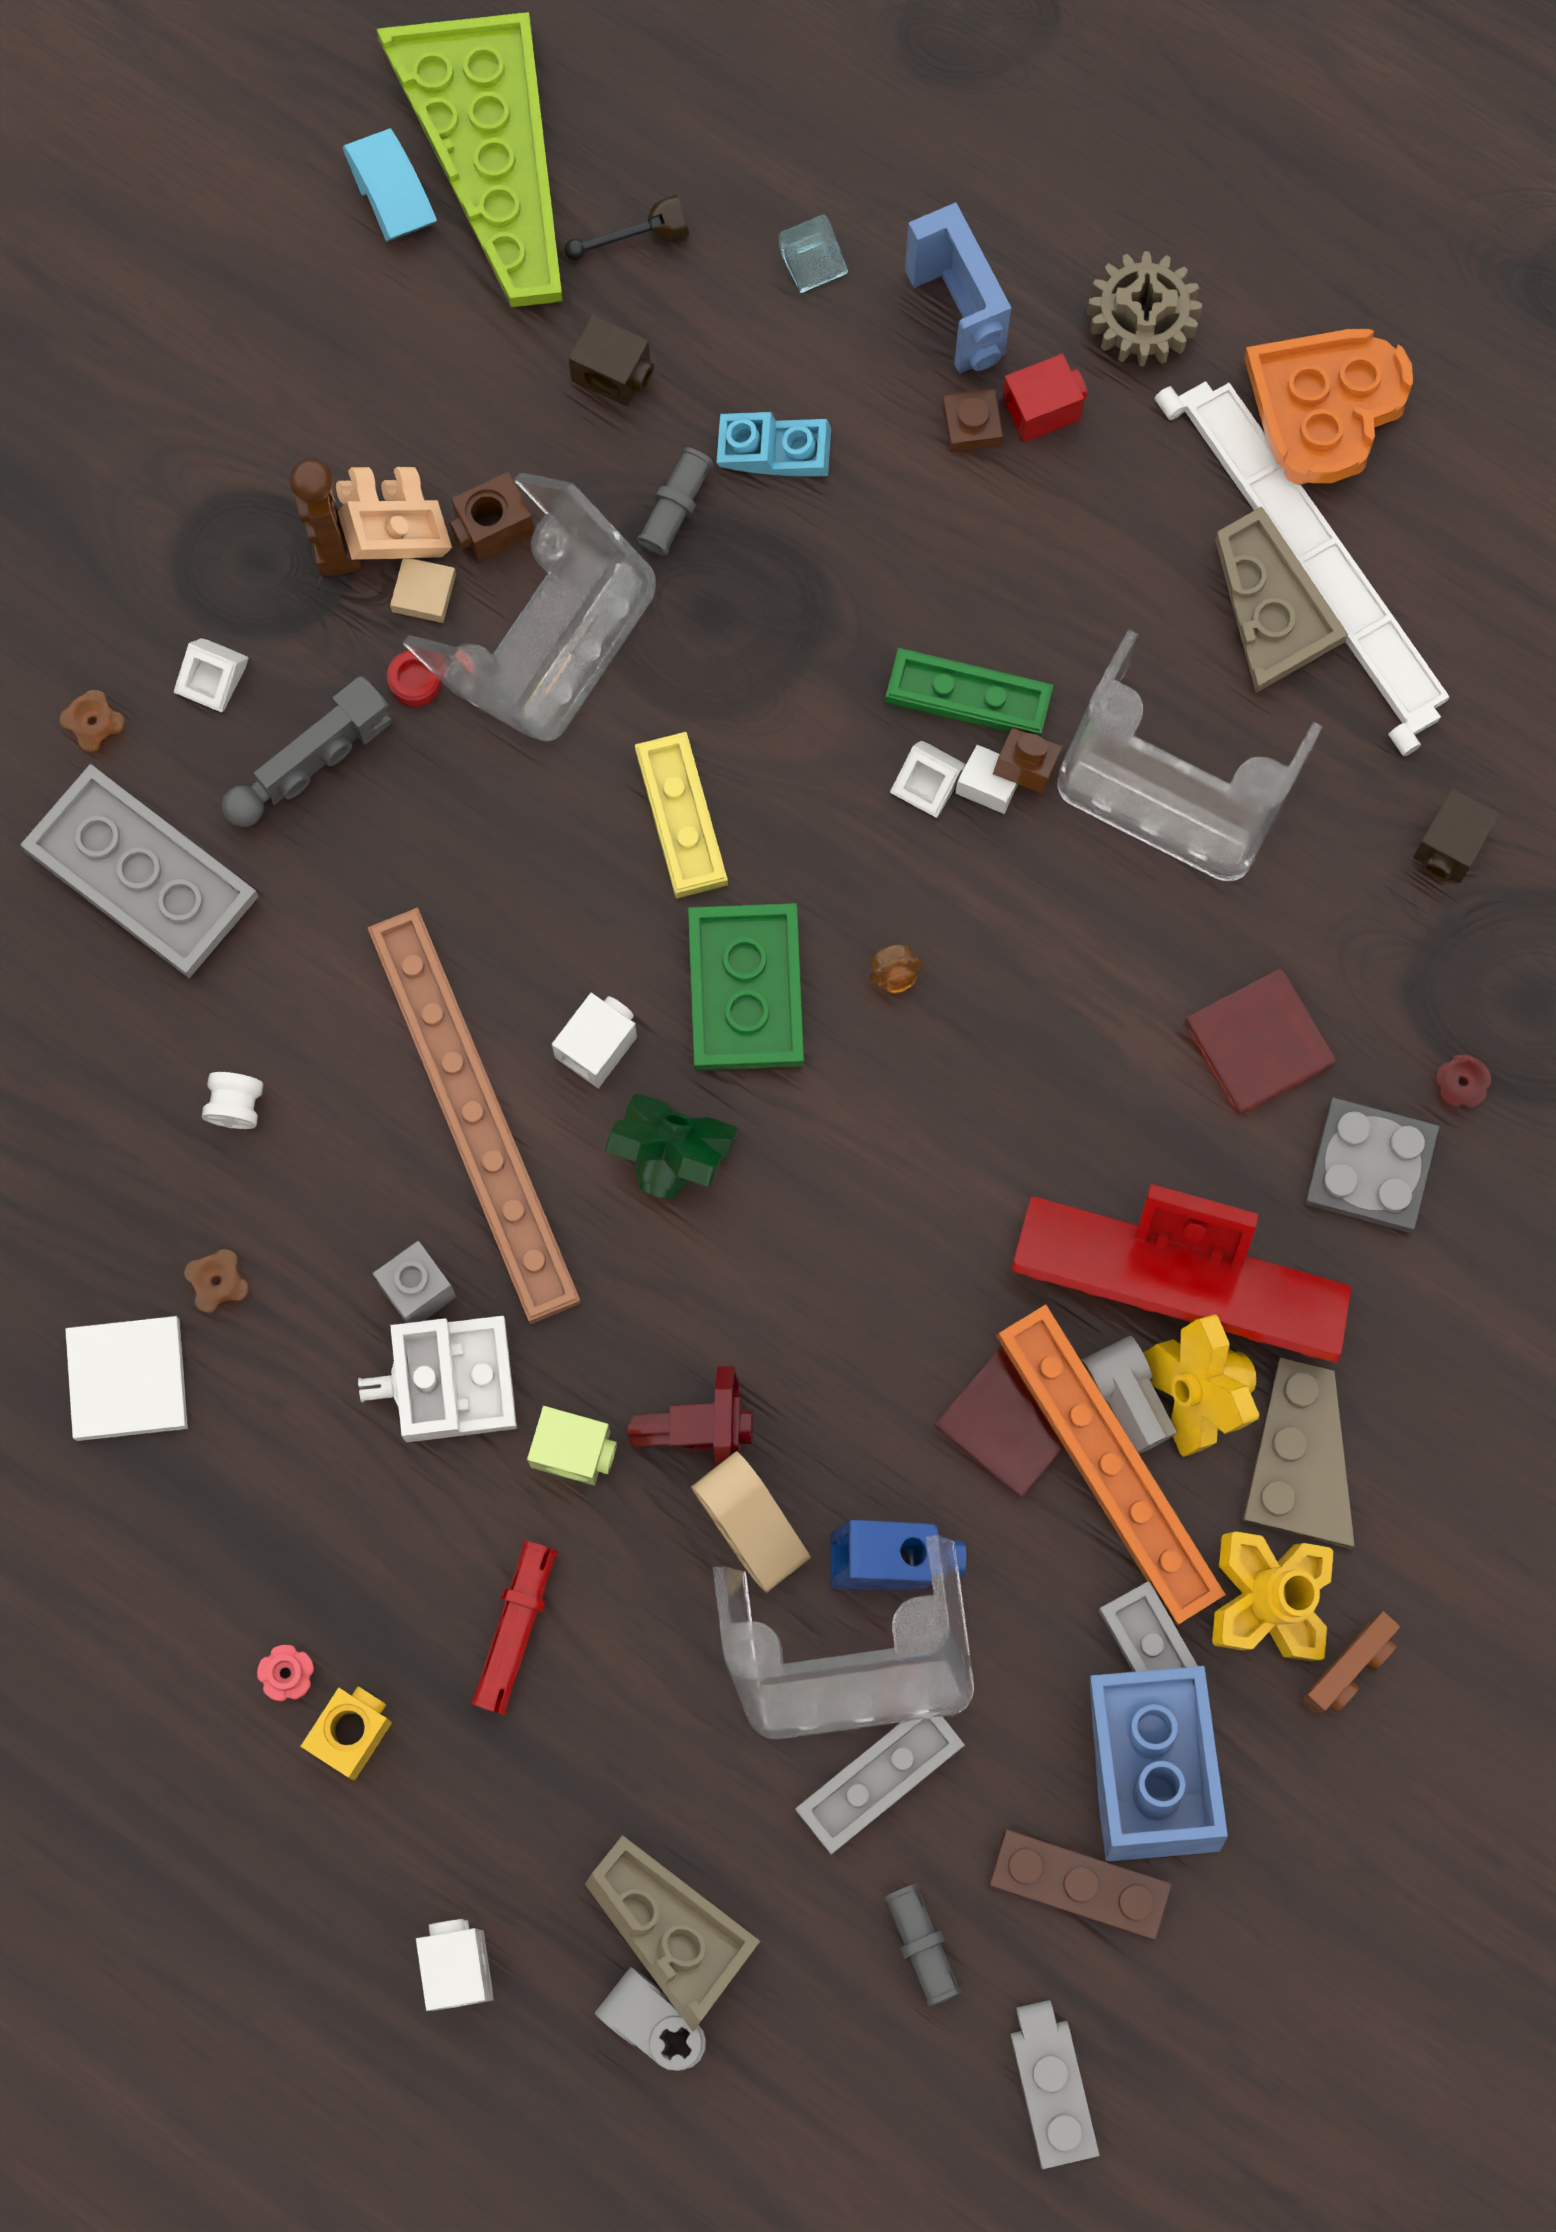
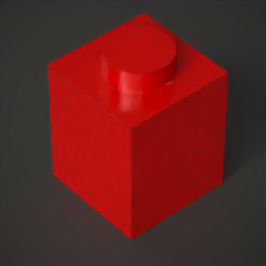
M1063 354L1005 376L1002 400L1022 443L1080 421L1083 401L1087 398L1086 385L1078 369L1070 370Z

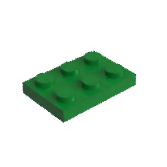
M797 903L688 908L694 1070L804 1066Z

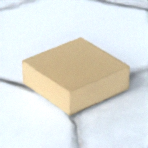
M403 558L390 604L392 612L443 623L456 577L455 568L411 558Z

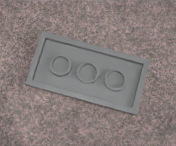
M91 764L20 844L28 855L189 979L259 897L255 889Z

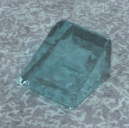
M826 214L793 226L779 234V251L800 293L848 273L837 239Z

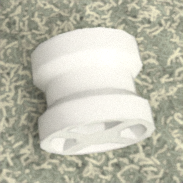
M214 1072L209 1074L207 1086L211 1090L210 1102L203 1106L202 1119L228 1128H255L258 1115L254 1111L255 1099L262 1095L263 1082L237 1073Z

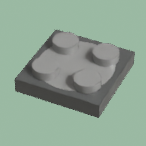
M1332 1097L1304 1205L1412 1233L1415 1229L1439 1126Z

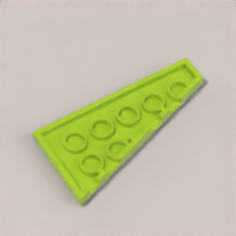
M529 12L376 29L378 40L510 306L518 307L563 302Z

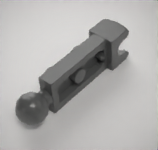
M364 676L356 678L333 697L335 704L333 710L253 773L256 778L254 784L251 786L237 785L227 791L223 797L221 807L222 814L228 822L237 827H249L256 824L263 814L264 803L267 800L276 805L284 797L286 799L296 797L309 785L310 777L325 764L333 766L344 759L351 751L352 743L355 740L359 739L363 745H366L393 722L392 717L386 712L389 708L388 703Z

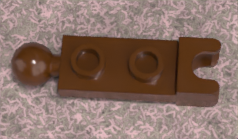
M305 459L298 462L291 471L290 486L296 497L301 522L305 523L309 542L314 545L316 562L321 576L342 575L361 569V559L352 560L337 512L339 509L332 493L333 475L330 468L318 459Z

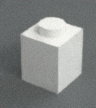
M590 993L553 1041L554 1057L599 1089L637 1038L635 1023L631 1021L634 1017L633 1013L621 1002L610 996L603 1001L593 993Z

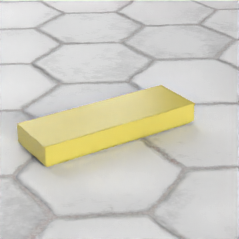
M687 732L635 744L636 756L675 898L728 886L726 872Z

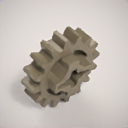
M1144 251L1141 263H1134L1133 259L1128 254H1125L1122 257L1120 270L1108 263L1104 268L1103 280L1095 279L1091 291L1093 298L1089 299L1087 315L1094 317L1091 321V334L1105 333L1101 348L1104 351L1114 346L1120 348L1118 360L1124 362L1132 353L1137 355L1139 366H1145L1148 355L1155 354L1161 364L1166 363L1169 348L1181 354L1185 350L1186 338H1194L1199 324L1196 320L1200 319L1202 303L1194 301L1197 299L1199 286L1197 283L1185 285L1188 269L1184 266L1175 272L1169 269L1171 257L1167 255L1159 264L1152 263V258L1148 251ZM1142 297L1145 298V307H1147V321L1144 320V311H1142ZM1161 330H1166V331L1163 332V333L1157 334V333H1159Z

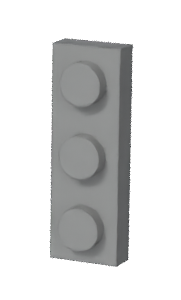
M928 1700L795 1808V1811L829 1854L832 1855L962 1749L965 1744L930 1700Z

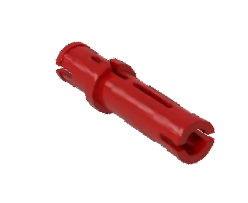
M523 1541V1548L510 1588L503 1589L500 1599L504 1600L505 1603L474 1698L470 1703L471 1705L502 1715H506V1708L537 1613L544 1612L546 1601L542 1600L555 1558L558 1555V1551L554 1549H547L546 1546L529 1541Z

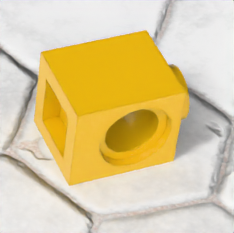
M357 1686L352 1696L338 1688L300 1747L355 1781L392 1724L389 1719L381 1715L386 1704ZM349 1714L360 1715L365 1725L364 1734L361 1739L352 1745L340 1744L335 1733L339 1720Z

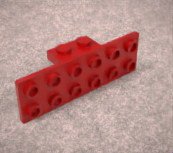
M1150 1184L1138 1225L1042 1198H1030L1012 1264V1271L1029 1276L1038 1281L1051 1282L1083 1291L1091 1296L1108 1298L1136 1306L1144 1311L1157 1312L1189 1322L1215 1314L1219 1317L1225 1332L1246 1337L1254 1342H1263L1299 1352L1311 1358L1338 1362L1342 1353L1351 1287L1341 1282L1246 1256L1256 1229L1257 1213Z

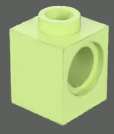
M543 1406L527 1461L533 1469L595 1486L599 1472L609 1474L617 1442L609 1440L611 1432L607 1423Z

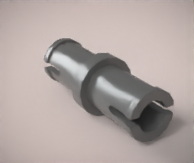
M690 447L682 449L681 456L667 484L660 486L654 495L657 503L641 534L637 537V541H639L638 543L642 547L657 555L666 556L668 554L669 548L684 518L692 516L696 508L693 500L708 471L713 466L712 460L707 455Z
M916 1883L885 1896L884 1901L888 1904L904 1943V1946L900 1948L904 1960L910 1958L929 2008L962 1994L963 1991L956 1981L942 1947V1944L947 1942L942 1931L936 1932L920 1894V1887Z

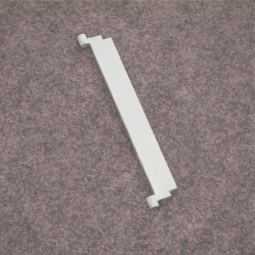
M1205 381L1180 396L1176 394L1171 386L1161 390L1155 396V401L1167 418L1173 420L1186 412L1253 510L1262 506L1348 633L1345 642L1402 722L1388 736L1403 757L1413 753L1421 746L1415 735L1439 721L1441 716L1435 708L1447 702L1450 696L1301 484H1294L1285 477L1284 469L1277 464L1268 447L1264 431L1231 384L1227 383L1212 391Z

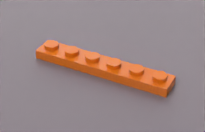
M1045 1304L995 1335L1147 1582L1150 1581L1174 1625H1179L1225 1596L1226 1594L1047 1305Z

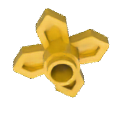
M1215 1314L1197 1319L1182 1328L1180 1344L1173 1339L1156 1344L1143 1352L1151 1369L1153 1380L1150 1382L1153 1387L1173 1396L1175 1400L1171 1422L1177 1434L1173 1438L1180 1455L1183 1457L1203 1451L1217 1443L1218 1429L1226 1434L1242 1429L1259 1419V1412L1251 1396L1256 1386V1372L1253 1363L1244 1353L1229 1350L1230 1343L1219 1317Z
M1242 1532L1223 1534L1219 1567L1242 1594L1215 1611L1213 1644L1217 1647L1241 1651L1253 1650L1269 1632L1282 1656L1285 1658L1304 1661L1324 1659L1327 1626L1314 1613V1610L1319 1602L1320 1589L1331 1582L1333 1550L1329 1547L1306 1543L1295 1544L1277 1562L1263 1536Z

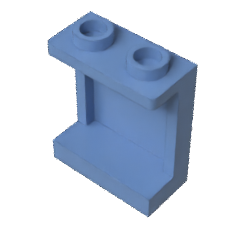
M955 202L908 222L905 272L913 288L942 276L963 316L958 324L954 361L958 373H964L971 369L982 371L990 368L1005 355L1012 308L959 206Z

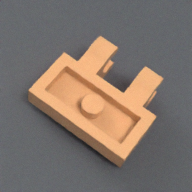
M351 467L348 470L351 481H338L336 483L337 495L343 504L337 512L352 560L440 558L452 548L438 500H424L420 477L415 467H396L394 474L397 480H384L381 483L385 501L378 500L374 475L369 467Z

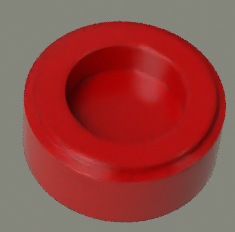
M405 651L396 656L388 667L387 681L390 691L397 701L406 706L418 707L426 705L436 698L441 689L442 677L439 666L432 656L423 651Z

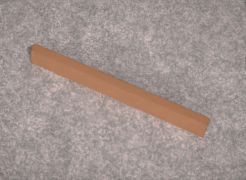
M418 907L367 927L530 1325L580 1305L581 1301Z

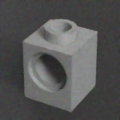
M419 1241L373 1273L379 1286L406 1323L424 1321L456 1298L451 1284Z

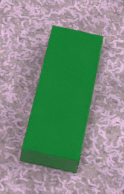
M898 648L885 703L1009 733L1012 727L1041 737L1053 684Z

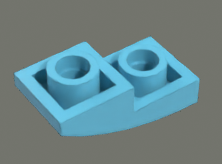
M391 128L342 147L362 197L368 196L386 242L433 225L437 221L417 174Z
M771 412L720 414L716 463L722 468L751 473L783 476H828L831 426L827 419L776 421Z

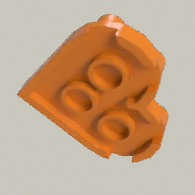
M1345 329L1246 347L1244 360L1268 447L1277 464L1284 469L1285 477L1294 484H1306L1308 482L1334 483L1359 474L1365 469L1375 437L1374 428L1399 419L1404 413L1405 405L1413 384L1412 363L1403 347L1398 344L1395 349L1387 341L1373 337L1374 331L1370 329Z

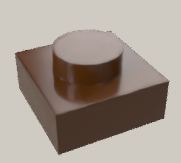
M995 389L943 395L942 405L950 452L1002 445L1003 433Z
M1012 727L996 762L993 775L1043 794L1057 763L1062 746L1047 741L1036 734L1027 733Z

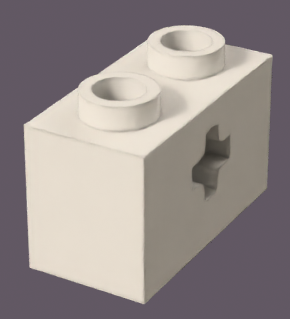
M458 1919L430 1924V1936L416 1938L426 2011H438L494 2001L483 1930L469 1929L468 1920Z

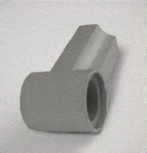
M1129 1335L1081 1359V1362L1138 1454L1160 1445L1177 1434L1163 1403L1150 1382L1153 1380L1149 1364L1132 1336Z

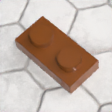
M1384 1611L1376 1615L1300 1700L1316 1715L1326 1711L1329 1706L1338 1713L1360 1689L1353 1679L1368 1664L1375 1671L1396 1649L1397 1645L1390 1638L1401 1626Z

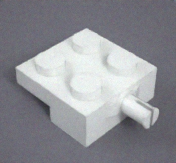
M504 1316L448 1322L445 1318L390 1325L394 1356L391 1370L392 1375L365 1379L358 1378V1385L361 1389L359 1390L361 1402L394 1397L399 1407L401 1435L406 1443L517 1429Z

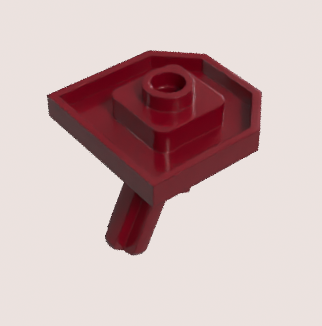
M717 1366L714 1403L670 1406V1413L634 1415L631 1418L630 1424L626 1427V1434L630 1438L631 1445L635 1448L672 1446L687 1451H714L715 1468L736 1451L742 1456V1444H752L753 1411L743 1410V1402L740 1397V1379L735 1366Z

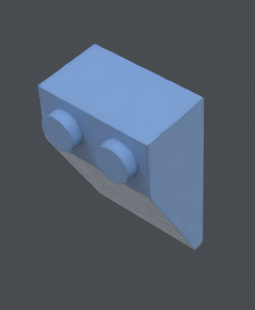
M1197 1666L1091 1675L1089 1679L1098 1803L1106 1862L1220 1852L1228 1837L1205 1667Z

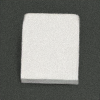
M206 639L190 642L174 693L223 712L246 668L249 658Z
M920 741L913 745L890 793L937 818L957 786V781L966 764L934 746Z
M977 745L957 781L955 794L1005 814L1018 784L993 775L1000 754Z

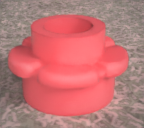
M280 1645L271 1650L269 1657L261 1659L257 1669V1677L264 1684V1693L271 1699L276 1701H284L286 1698L296 1700L305 1695L311 1686L310 1677L314 1672L312 1660L305 1652H297L296 1648L292 1645ZM283 1668H289L291 1671V1675L287 1679H283L280 1676Z

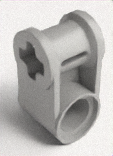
M630 1966L595 2011V2015L631 2045L637 2046L667 2070L680 2071L691 2068L701 2060L705 2052L706 2038L703 2029L698 2025L694 2032H692L665 1993L632 1966ZM687 2029L690 2035L686 2043L692 2049L689 2056L676 2054L670 2058L666 2054L670 2047V2043L664 2038L668 2031L680 2033Z

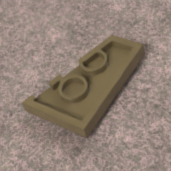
M1262 506L1217 531L1215 542L1255 693L1346 641L1348 633Z
M1279 1358L1276 1363L1242 1523L1352 1549L1355 1545L1335 1371Z
M623 1835L585 1883L588 1890L692 2032H694L760 1942L755 1936Z

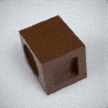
M509 472L451 498L455 518L448 521L451 531L462 550L470 546L478 563L535 536L532 515ZM487 513L501 516V519L491 526H482L476 523L480 516Z

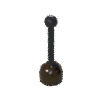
M677 194L656 202L649 211L647 221L585 241H580L579 239L569 240L565 245V254L572 260H578L583 257L586 251L648 231H652L658 238L664 240H674L689 235Z

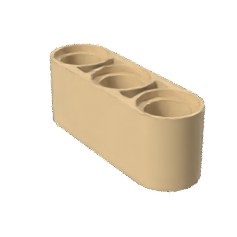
M737 1451L691 1486V1489L733 1552L765 1593L769 1592L811 1558L761 1479Z

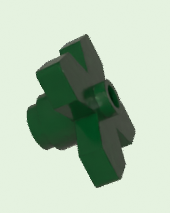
M636 1093L628 1103L624 1120H617L611 1128L605 1151L637 1162L635 1166V1172L638 1175L637 1185L642 1191L659 1198H675L679 1195L681 1188L688 1185L689 1181L707 1187L711 1186L717 1175L721 1159H726L732 1150L738 1128L709 1117L690 1119L683 1114L674 1112L666 1102Z

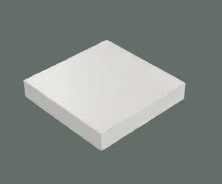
M177 1316L65 1328L73 1439L82 1441L188 1429L180 1319Z

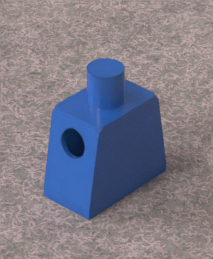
M850 1520L830 1533V1590H923L936 1583L938 1575L963 1576L965 1573L966 1546L964 1541H938V1529L935 1524ZM901 1549L908 1554L910 1565L902 1559Z

